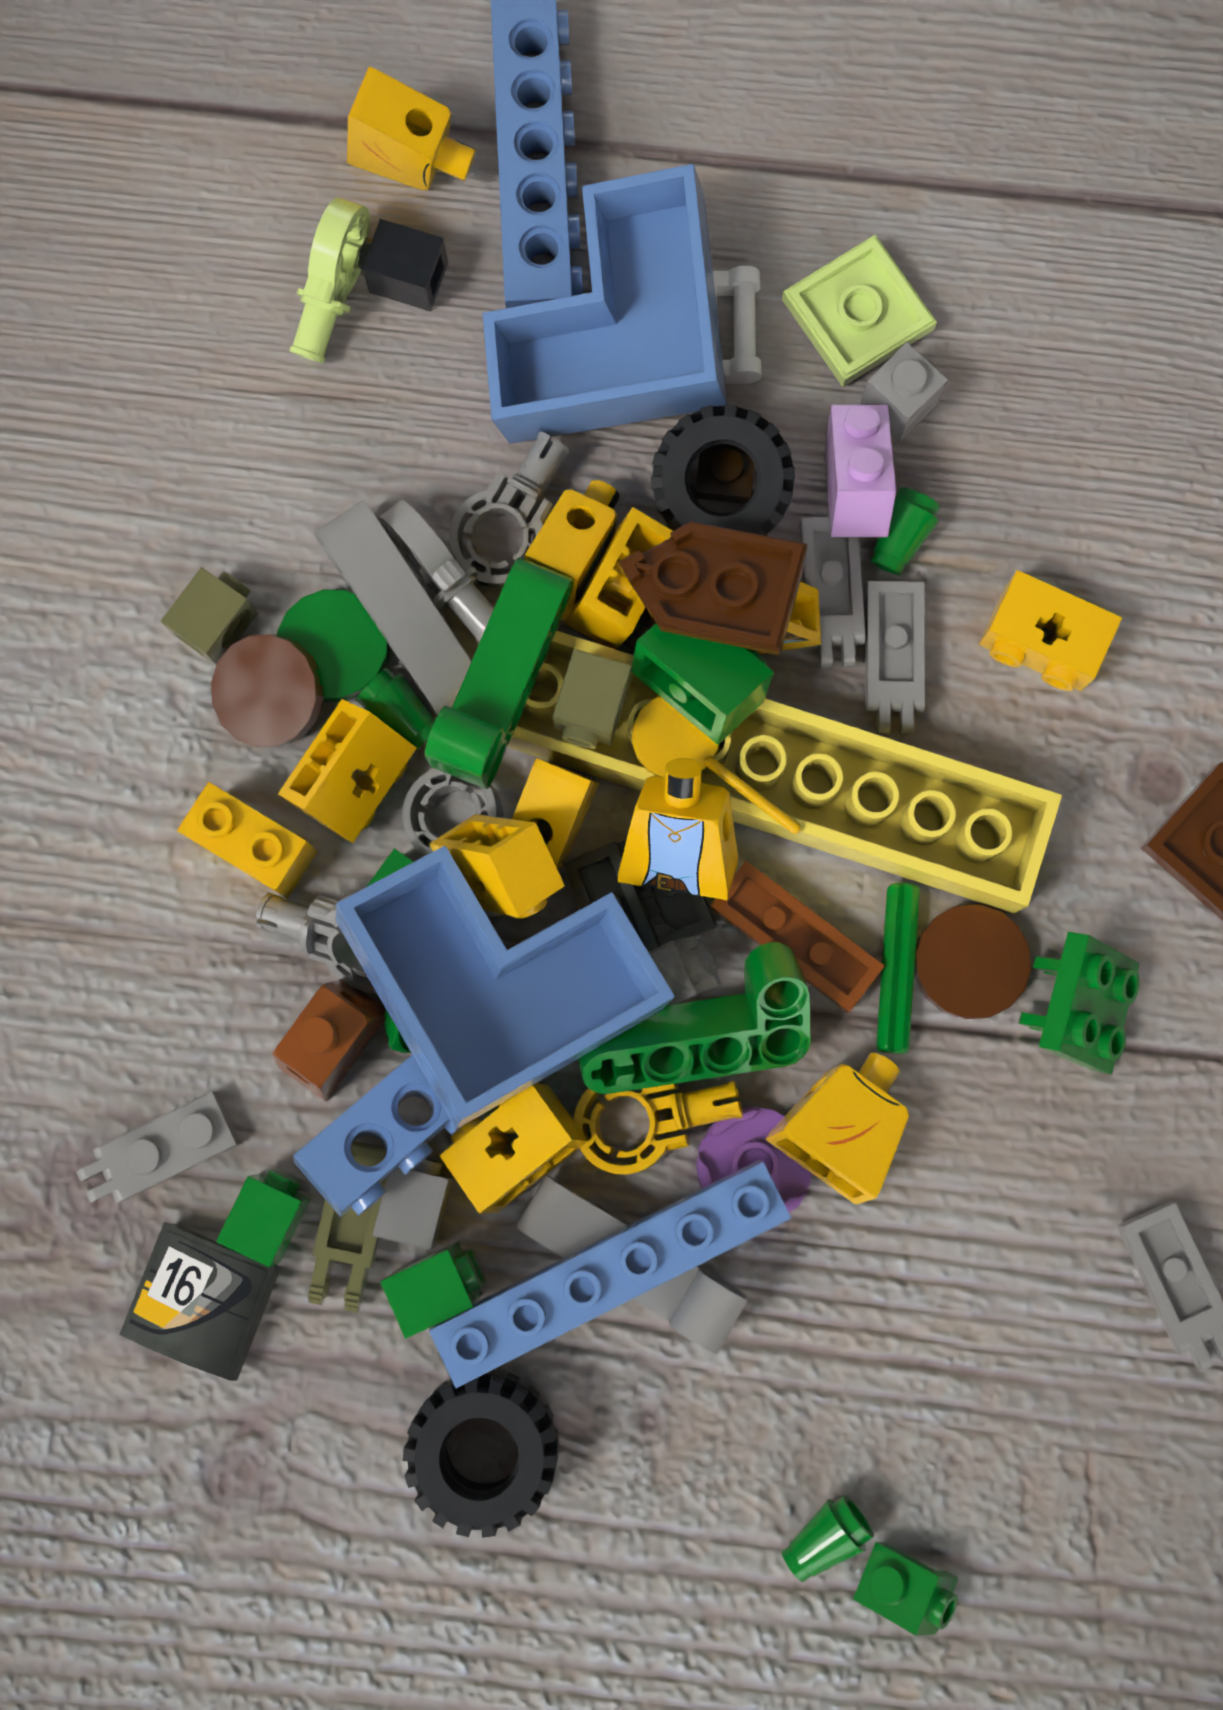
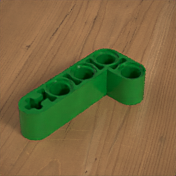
M518 557L507 576L452 708L444 705L432 726L425 747V757L432 768L484 789H488L491 786L568 605L574 586L573 578Z
M769 942L759 945L750 952L745 960V994L666 1005L662 1011L580 1057L578 1060L585 1085L591 1091L600 1094H612L786 1067L797 1063L809 1051L811 1043L810 994L794 952L782 943Z

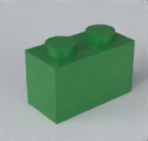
M657 624L637 640L631 672L717 745L764 702L774 673L767 666L762 656L755 650L664 632L659 629Z
M459 1241L392 1272L382 1279L380 1283L402 1334L407 1339L474 1307L483 1295L480 1288L482 1283L486 1282V1277L474 1250L470 1249L463 1252Z

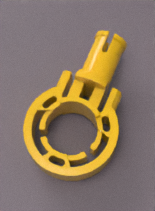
M733 1080L727 1084L686 1093L671 1094L655 1099H649L650 1095L678 1089L677 1083L644 1088L641 1093L625 1091L605 1095L607 1101H615L619 1097L626 1096L635 1098L645 1107L648 1113L650 1125L646 1140L635 1150L629 1152L619 1151L617 1154L619 1158L637 1156V1162L632 1165L612 1163L603 1158L594 1149L597 1144L607 1154H613L615 1150L604 1141L600 1131L599 1120L606 1106L598 1102L592 1111L591 1118L588 1117L591 1105L600 1095V1093L591 1091L588 1088L581 1096L574 1113V1122L588 1140V1142L580 1147V1150L593 1165L609 1173L620 1175L635 1174L648 1170L660 1162L668 1151L689 1147L690 1145L688 1135L658 1140L659 1135L733 1118H743L741 1102L737 1101L716 1106L718 1101L740 1097L736 1082ZM672 1108L674 1119L660 1121L659 1112ZM588 1124H589V1126H590V1132H591V1136H592L591 1139H589L588 1132H587V1125H588ZM653 1145L655 1150L645 1158L644 1153Z

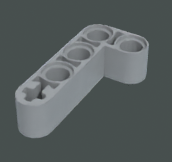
M362 500L316 530L314 536L339 574L345 578L436 715H438L444 705L452 708L471 660L372 510Z
M545 1175L519 1219L516 1228L565 1258L630 1224L563 1183ZM700 1265L632 1299L669 1321L670 1326L678 1333L714 1354H718L748 1301L743 1292Z

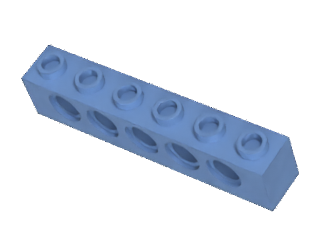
M491 0L504 295L506 308L583 294L582 266H571L570 249L580 248L579 214H568L567 197H578L576 162H565L564 146H575L573 111H562V95H572L571 61L560 60L559 45H570L568 9L557 10L556 0ZM530 51L542 53L536 57L523 56V54ZM532 101L545 103V105L539 108H528L525 106ZM533 152L548 154L547 157L541 160H531L526 157ZM538 202H544L552 206L544 212H534L528 209L531 205ZM542 253L555 257L552 262L545 265H538L530 261L534 256Z
M411 1055L295 1153L293 1159L296 1166L340 1217L351 1208L360 1216L387 1192L380 1184L398 1167L405 1175L416 1168L433 1152L427 1142L444 1127L451 1135L460 1128L455 1130L415 1058ZM409 1097H419L425 1100L431 1109V1119L420 1126H412L405 1123L398 1113L400 1102ZM373 1136L383 1143L386 1156L382 1162L375 1166H363L354 1160L351 1154V1146L360 1137Z
M757 1160L478 1301L474 1307L434 1325L429 1330V1333L455 1388H458L791 1219V1216L764 1162Z

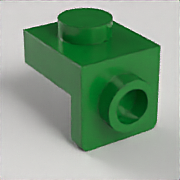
M875 1542L853 1600L915 1636L935 1635L939 1629L942 1630L949 1624L956 1610L958 1596L953 1592L958 1582V1577L947 1571H936L885 1542Z

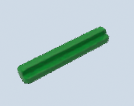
M893 883L887 888L882 953L884 968L881 970L876 1042L878 1051L882 1053L904 1054L908 1052L910 1047L920 890L918 886L909 883Z

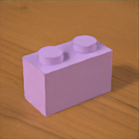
M831 405L825 446L831 537H888L896 495L888 405Z

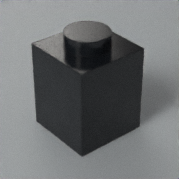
M380 218L374 236H367L362 244L358 266L363 271L369 293L431 312L448 266V258L442 237Z

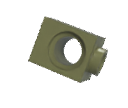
M201 567L160 622L173 636L216 665L232 644L238 642L258 613L247 599L251 591L245 585L225 571L217 578Z
M573 650L553 714L555 729L563 731L562 739L591 749H595L598 742L608 745L612 744L631 682V665L580 650Z

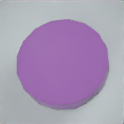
M751 1106L742 1109L743 1118H733L713 1123L699 1144L696 1171L701 1189L760 1160L764 1162L788 1212L790 1213L800 1205L810 1186L812 1173L765 1140L769 1132L780 1122L784 1115L771 1109Z

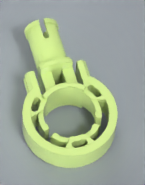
M336 197L325 209L313 239L309 258L308 279L305 288H298L296 293L301 297L300 302L304 303L305 306L293 345L289 350L291 353L324 364V356L336 317H343L344 312L350 313L351 307L345 303L361 271L358 261L362 244L365 238L370 235V213L366 206Z

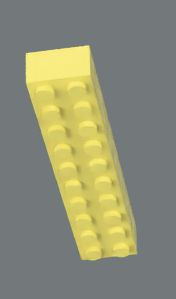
M556 631L508 748L642 791L646 778L656 775L650 773L636 757L632 745L633 724L640 710L651 700L660 696L631 672V682L612 744L608 745L598 742L596 748L591 749L562 739L563 731L557 730L554 727L553 714L573 650L576 649L631 665V667L634 655ZM766 698L752 714L718 745L714 759L799 823L801 827L800 832L797 834L791 833L707 767L702 771L701 783L722 786L730 792L733 822L1013 914L1029 906L1062 798L1061 794Z

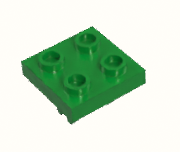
M1068 931L1061 960L1035 957L1034 969L1044 971V974L1056 977L1047 1015L1041 1016L1021 1012L1018 1024L1028 1026L1031 1030L1042 1032L1039 1043L1040 1048L1091 1071L1112 1075L1115 1061L1121 1057L1126 1042L1124 1025L1129 1005L1136 999L1139 991L1140 977L1138 969L1140 963L1091 935Z

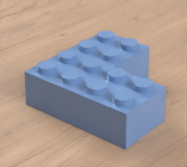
M694 164L582 186L592 292L482 313L491 419L510 444L536 440L539 432H544L553 437L699 411L702 407L710 405L725 406L727 404L706 203Z
M446 846L433 851L336 903V923L455 1130L662 1011L675 997L612 892L508 950Z

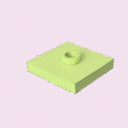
M873 235L784 290L782 295V301L842 387L892 357L906 342L911 345L934 331L937 321L876 235Z

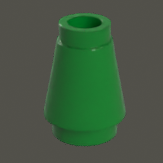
M900 487L894 500L888 537H877L874 554L870 562L885 572L901 576L904 567L909 564L939 523L936 515L940 509V504L916 490Z
M387 667L384 668L369 682L355 700L365 710L374 714L413 744L418 751L427 742L435 720H433V716L403 675L400 673L395 676Z
M843 1495L835 1502L828 1499L790 1542V1545L781 1551V1554L790 1571L799 1581L804 1583L811 1576L814 1577L865 1552V1543L874 1537V1533L856 1504L848 1496Z

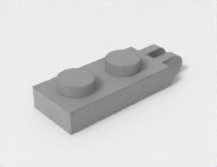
M830 517L801 518L799 524L800 542L808 544L802 579L803 583L817 588L819 591L821 645L811 647H818L820 669L832 668V646H840L843 668L855 667V645L865 644L859 537H831Z
M868 581L865 586L866 711H876L877 734L890 733L891 712H899L900 734H912L914 712H924L925 582Z
M212 1091L95 1148L93 1153L97 1161L82 1167L76 1173L80 1182L87 1181L102 1173L105 1177V1183L86 1192L90 1204L111 1194L116 1204L241 1143L218 1092Z
M1166 1202L1116 1225L1176 1351L1181 1354L1188 1350L1197 1368L1203 1371L1213 1366L1204 1342L1210 1341L1215 1353L1223 1361V1300L1176 1202Z

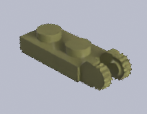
M355 1141L351 1146V1154L354 1160L363 1166H375L382 1162L386 1156L385 1147L358 1141ZM387 1178L380 1183L384 1188ZM382 1197L360 1216L351 1208L340 1217L326 1200L324 1201L312 1255L316 1257L309 1291V1303L318 1305L324 1303L331 1286L330 1278L334 1260L353 1264L349 1283L344 1294V1310L358 1313L363 1301L368 1271L374 1265L379 1237L372 1235Z

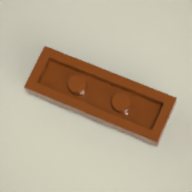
M746 860L735 873L728 899L716 898L710 906V909L757 945L769 942L787 945L794 952L805 981L846 1013L853 1009L884 968L882 963Z

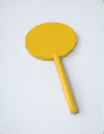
M662 697L654 698L640 710L633 724L632 745L637 759L650 773L665 778V767L669 761L677 758L692 759L701 765L702 771L707 767L791 833L797 834L800 832L801 827L799 823L714 759L718 745Z

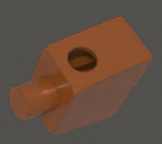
M341 979L325 983L311 998L277 1045L272 1056L279 1069L327 1102L385 1021L383 1015L386 1008L361 990L349 986Z

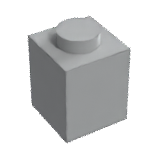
M906 342L867 381L860 405H888L891 436L900 443L937 406L948 379Z
M425 1159L407 1175L398 1167L387 1177L385 1184L387 1192L382 1196L372 1236L427 1250L436 1247L453 1177L440 1174L442 1163Z

